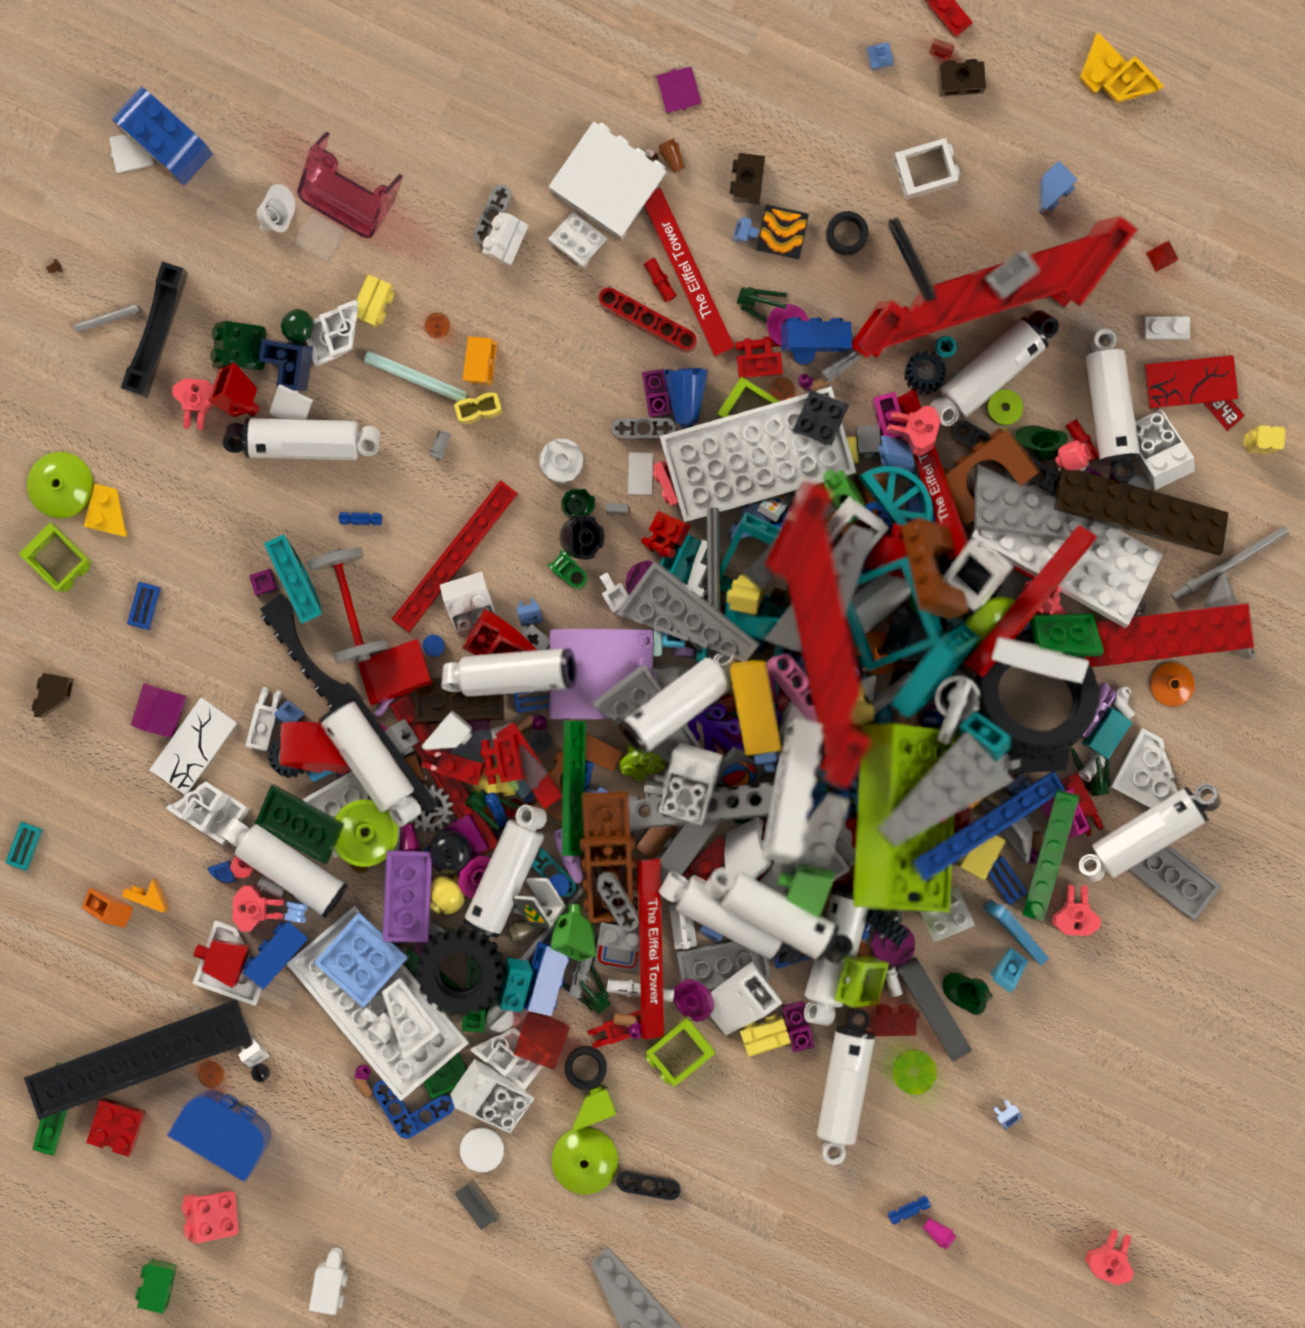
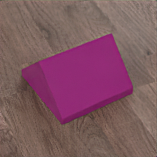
M143 683L131 726L146 732L172 738L176 732L187 696Z

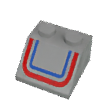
M601 922L594 965L638 972L640 963L639 927L632 931H625L620 928L618 923Z

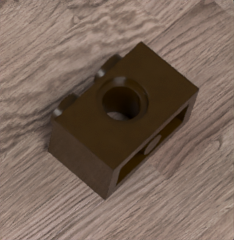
M977 59L965 60V63H956L954 60H949L939 65L937 70L939 97L983 94L985 91L984 61L978 62ZM957 73H963V74H965L966 77H967V80H965V81H960V80H958L957 77H956V74H957Z
M739 153L738 160L733 159L732 173H736V180L731 181L730 194L734 195L733 202L760 203L765 156ZM749 174L753 180L750 183H745L741 180V176Z

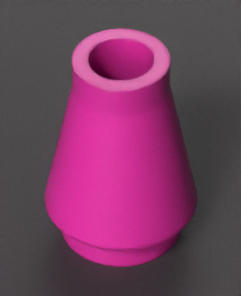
M406 824L400 827L399 851L419 852L421 847L413 824Z
M931 1218L922 1227L939 1248L943 1247L945 1250L948 1249L957 1236L953 1233L952 1229Z

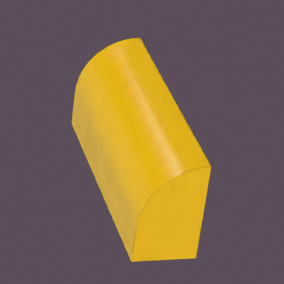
M764 661L733 663L730 672L746 755L781 751L766 663Z

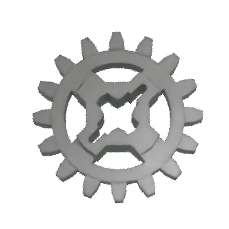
M425 784L424 786L438 805L434 811L428 813L422 807V804L417 801V797L414 794H410L409 796L414 798L420 806L422 820L417 816L409 823L415 821V829L422 826L423 832H427L430 828L433 833L436 832L437 826L443 829L445 827L443 822L449 823L451 821L447 816L454 814V811L449 810V807L454 805V802H448L447 799L451 795H444V788L436 790V784H433L429 789L428 785ZM437 797L442 801L443 806L440 805V803L437 800ZM435 815L442 816L437 822L432 823Z

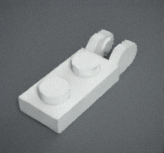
M263 687L245 744L246 747L265 752L269 750L277 718L274 714L278 709L282 691L276 690L272 706H266L264 704L269 693L267 687Z

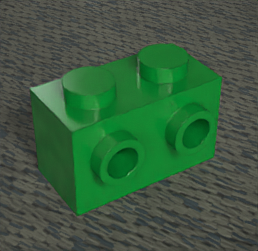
M151 1259L147 1265H143L140 1278H143L142 1287H138L135 1300L138 1301L137 1308L161 1314L168 1309L177 1264Z

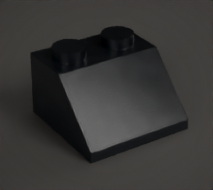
M903 605L892 618L882 652L891 655L930 639L922 617L916 615L910 607ZM934 646L899 660L923 661Z

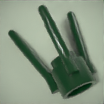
M742 287L737 299V304L742 305L741 310L752 314L766 324L767 318L751 309L750 306L755 307L756 302H761L784 309L787 307L785 304L758 297V294L786 297L787 293Z
M1071 748V754L1080 771L1083 766L1075 749ZM1096 757L1097 776L1093 777L1091 782L1084 780L1086 790H1091L1092 796L1109 794V759L1104 758V776H1102L1100 758Z
M483 789L480 792L473 790L467 797L464 805L477 812L489 825L498 830L499 826L483 812L487 806L485 796L489 795V793ZM497 796L502 804L517 809L522 806Z
M591 963L590 970L601 993L599 991L593 993L583 981H579L581 987L590 996L588 1000L583 996L579 1000L590 1011L594 1010L597 1014H600L610 1006L611 1003L608 1000L610 995L606 992L596 969ZM563 982L562 986L570 992L571 987Z

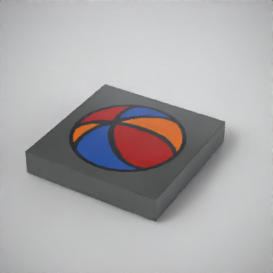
M733 747L721 761L715 785L721 788L726 787L729 791L737 790V787L742 785H750L752 788L766 772L764 763L756 764L754 755H746L745 751Z

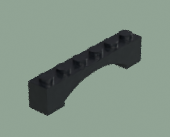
M163 261L161 263L155 281L154 297L145 330L130 366L127 367L121 389L128 393L148 399L188 276V272L184 268Z
M280 593L260 608L263 613L261 615L263 621L267 626H273L276 630L274 635L281 644L285 642L289 648L287 653L294 662L297 660L303 666L300 669L307 679L312 678L316 684L314 689L320 697L325 696L329 701L327 706L330 710L350 698L354 702L359 699L363 701L351 682L343 684L325 674L308 656L297 634L294 619L296 611L285 594Z

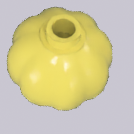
M445 875L434 877L431 880L430 909L437 915L440 912L445 915L458 912L465 901V895L458 885V877L454 876L451 878Z

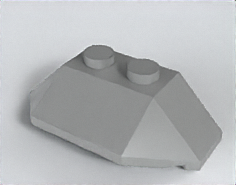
M1227 573L1216 577L1204 602L1205 608L1237 605ZM1253 648L1231 651L1245 659L1256 657Z
M994 791L983 798L978 804L985 813H988L1013 795L1010 794L1008 796L1007 793ZM1026 815L1000 832L1022 862L1025 863L1030 860L1034 831L1030 825L1033 821L1029 815Z

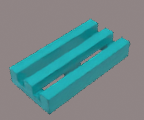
M21 821L5 864L28 871L43 829ZM26 828L28 829V831L26 833L22 847L18 854L16 862H14V855L18 848L24 829ZM33 831H34L35 834H34L33 840H32V842H31L30 848H29L28 853H27V855H26L25 861H24V863H23V865H22V864H21L22 859H23V857H24V854H25V851H26V849H27L28 843H29L30 838H31V836H32V833H33Z

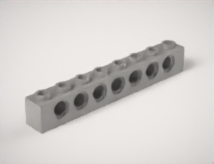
M773 783L759 784L760 788L742 785L738 786L737 790L731 791L726 787L716 788L715 792H712L710 800H716L717 807L713 811H706L703 823L769 817L774 789ZM662 794L649 795V799L643 800L638 796L628 797L630 830L696 823L659 812ZM755 795L762 797V802L758 806L751 805V799ZM734 797L739 798L740 803L738 807L731 809L729 801ZM649 806L651 813L648 817L643 818L641 810Z

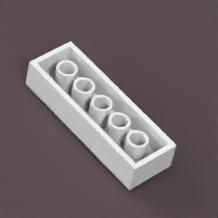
M796 718L784 728L761 858L789 863L798 859L799 855L802 856L805 843L802 842L803 833H806L809 823L806 820V815L812 806L810 792L816 783L814 770L820 761L818 747L822 744L824 733L821 731L822 724Z

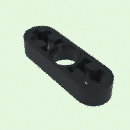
M624 1170L617 1176V1186L623 1192L665 1200H675L681 1192L680 1184L674 1178L631 1170ZM625 1176H630L631 1181L637 1182L636 1177H641L639 1189H635L636 1184L629 1183L628 1187H625L624 1182L620 1180L625 1179ZM644 1180H653L655 1188L652 1191L644 1190L642 1187ZM658 1181H663V1187H669V1184H674V1188L677 1191H673L672 1195H669L666 1189H661V1193H657L659 1188Z

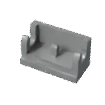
M1020 251L984 279L998 299H1001L1035 275L1040 269L1026 252Z

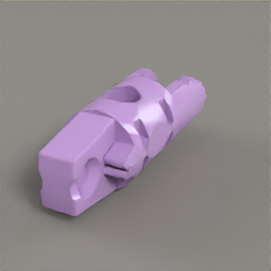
M1103 682L1098 687L1099 705L1096 710L1097 713L1090 727L1083 734L1085 738H1088L1100 723L1116 697V691L1111 689L1107 683Z
M562 828L554 832V836L563 864L568 869L573 881L581 883L583 879L587 878L586 872L582 873L583 858L582 856H562Z

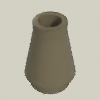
M526 920L512 921V924L507 925L512 942L518 941L519 943L542 931L541 927L529 926Z

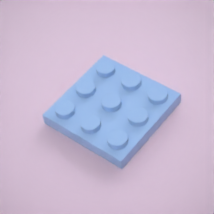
M358 912L313 963L364 1008L409 956L393 942L382 941L383 933L362 913Z

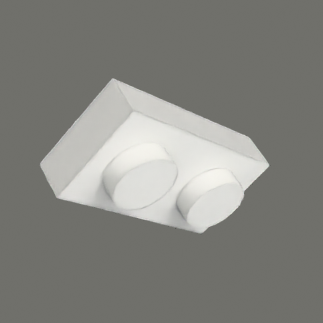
M1190 317L1144 318V340L1190 339Z

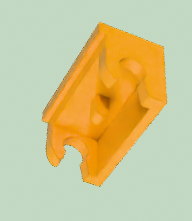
M468 336L463 381L471 384L492 386L497 342L492 338Z

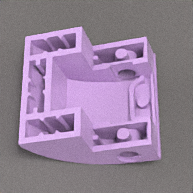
M550 630V650L570 648L573 651L576 660L577 678L576 684L572 689L550 690L549 719H609L592 707L590 703L640 665L644 664L653 676V630Z

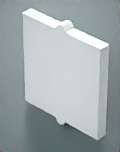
M126 134L109 137L112 150L110 156L114 159L116 173L154 166L153 158Z
M279 384L269 414L279 419L306 420L313 400L299 394L296 390L293 391Z

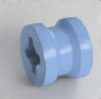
M287 901L286 907L288 910L284 914V919L305 923V911L308 909V906L301 902Z

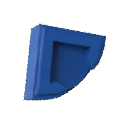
M230 860L208 867L209 873L217 880L225 883L237 882L230 869Z

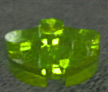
M909 1049L894 1059L892 1077L895 1084L902 1091L911 1095H920L927 1092L937 1078V1067L934 1060L926 1052L918 1049ZM912 1066L921 1070V1072L917 1073L916 1078L908 1074Z

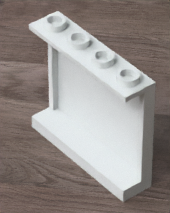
M593 121L548 188L549 192L622 241L627 234L626 231L663 178H666L667 171L664 170L665 166L657 160L652 162L646 158L647 154L641 149L630 147L628 145L629 142L620 135L616 137L611 134L610 128L605 124L600 123L598 125Z

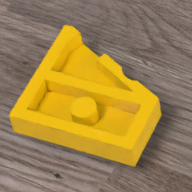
M1099 32L1094 36L1079 78L1094 95L1127 63Z
M1134 56L1102 86V89L1116 103L1160 91L1164 85Z
M94 484L84 527L127 537L128 533L124 525V515L120 506L118 489Z

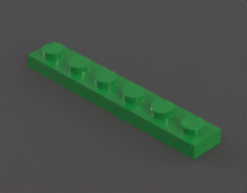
M564 721L562 856H584V852H581V839H584L582 795L585 793L586 721Z
M1061 790L1056 792L1023 909V916L1041 921L1045 920L1079 801V795Z

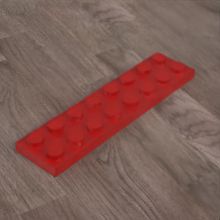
M1249 603L1133 617L1126 628L1112 620L1095 622L1104 653L1101 656L1084 657L1090 663V667L1255 648Z

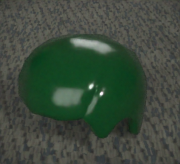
M294 309L284 315L280 326L282 334L289 342L301 344L302 341L311 338L314 322L307 311Z
M573 488L567 491L561 499L562 512L569 519L581 515L590 516L595 509V497L590 495L586 489Z

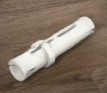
M964 676L959 677L955 692L950 696L951 703L939 735L936 738L940 742L944 739L943 743L945 744L951 743L963 706L967 705L968 700L966 698L974 682L968 678L965 683L967 677Z
M608 978L606 992L623 994L629 998L631 996L641 997L640 983H635L633 980L621 981ZM663 987V1001L673 1002L674 988Z

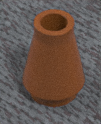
M674 138L658 146L660 155L672 169L673 173L685 168L679 143H676Z

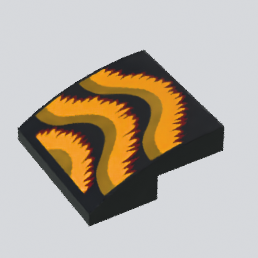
M766 204L756 250L800 259L809 213Z

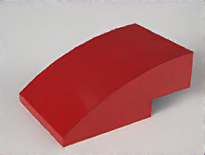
M486 609L483 610L470 630L463 645V649L474 655L537 651L518 630Z
M418 638L385 650L358 664L371 706L433 684Z
M283 722L281 724L280 765L316 773H322L324 770L346 774L351 770L319 722Z

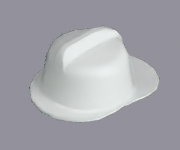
M276 184L267 191L256 214L260 223V230L284 232L288 229L296 207L295 198L288 187Z
M496 996L487 1006L485 1029L490 1034L498 1036L513 1027L516 1028L525 1019L529 1011L524 1008L522 1013L502 1010L499 1007Z

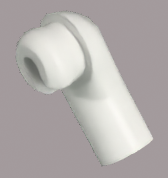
M1124 686L1116 691L1114 706L1124 717L1130 719L1135 715V712L1128 705L1131 690Z

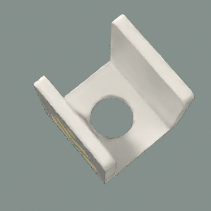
M529 877L526 882L540 904L535 897L514 896L513 901L529 926L551 928L566 906L549 879ZM552 912V914L549 917H547L546 913Z

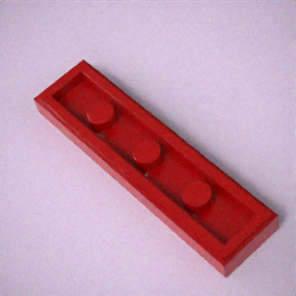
M512 722L496 733L495 736L500 738L517 734L525 781L545 809L562 798L563 795L516 724Z

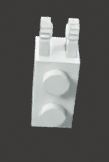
M338 1246L330 1250L327 1261L321 1263L315 1271L309 1311L336 1315L338 1308L342 1309L345 1295H341L342 1286L346 1287L348 1273L345 1272L346 1265H341L343 1251Z

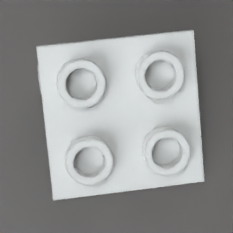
M572 212L548 238V241L552 243V247L555 246L558 250L562 251L563 255L567 254L568 259L572 258L578 264V267L582 266L585 268L589 263V259L608 238L576 213Z
M958 887L951 889L950 912L920 911L921 918L925 922L933 942L975 926Z

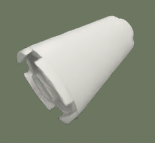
M951 676L945 679L936 690V707L944 717L951 703L950 696L955 692L960 676ZM974 682L966 698L968 700L967 705L963 706L958 721L966 720L973 711L978 710L980 704L978 696H980V692Z

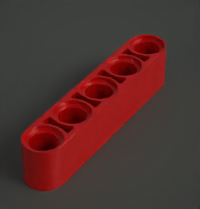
M604 288L600 292V306L607 312L681 352L690 353L695 349L697 339L695 333L614 288ZM610 294L615 297V301L612 304H606L603 302V297ZM626 305H631L635 310L632 314L627 315L623 313L622 308ZM649 315L653 317L654 322L651 325H644L641 321L642 318ZM664 326H670L673 329V333L665 336L661 333V329ZM688 336L692 339L693 343L686 347L681 344L680 340Z

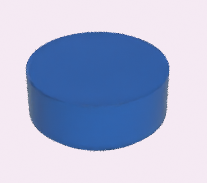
M793 352V359L799 365H808L815 357V352Z
M429 635L424 639L422 647L428 656L437 657L444 652L445 642L438 635Z
M555 874L550 877L549 880L559 896L565 895L570 888L569 879L563 874Z

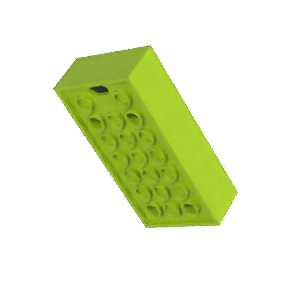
M898 724L862 725L871 742L860 761L853 907L950 912L952 864L923 882L911 862L953 835L954 814L950 815L945 823L938 822L894 846L877 829L955 744L958 732L953 733L950 744L943 743L944 739L942 742L936 739L940 732L937 729Z

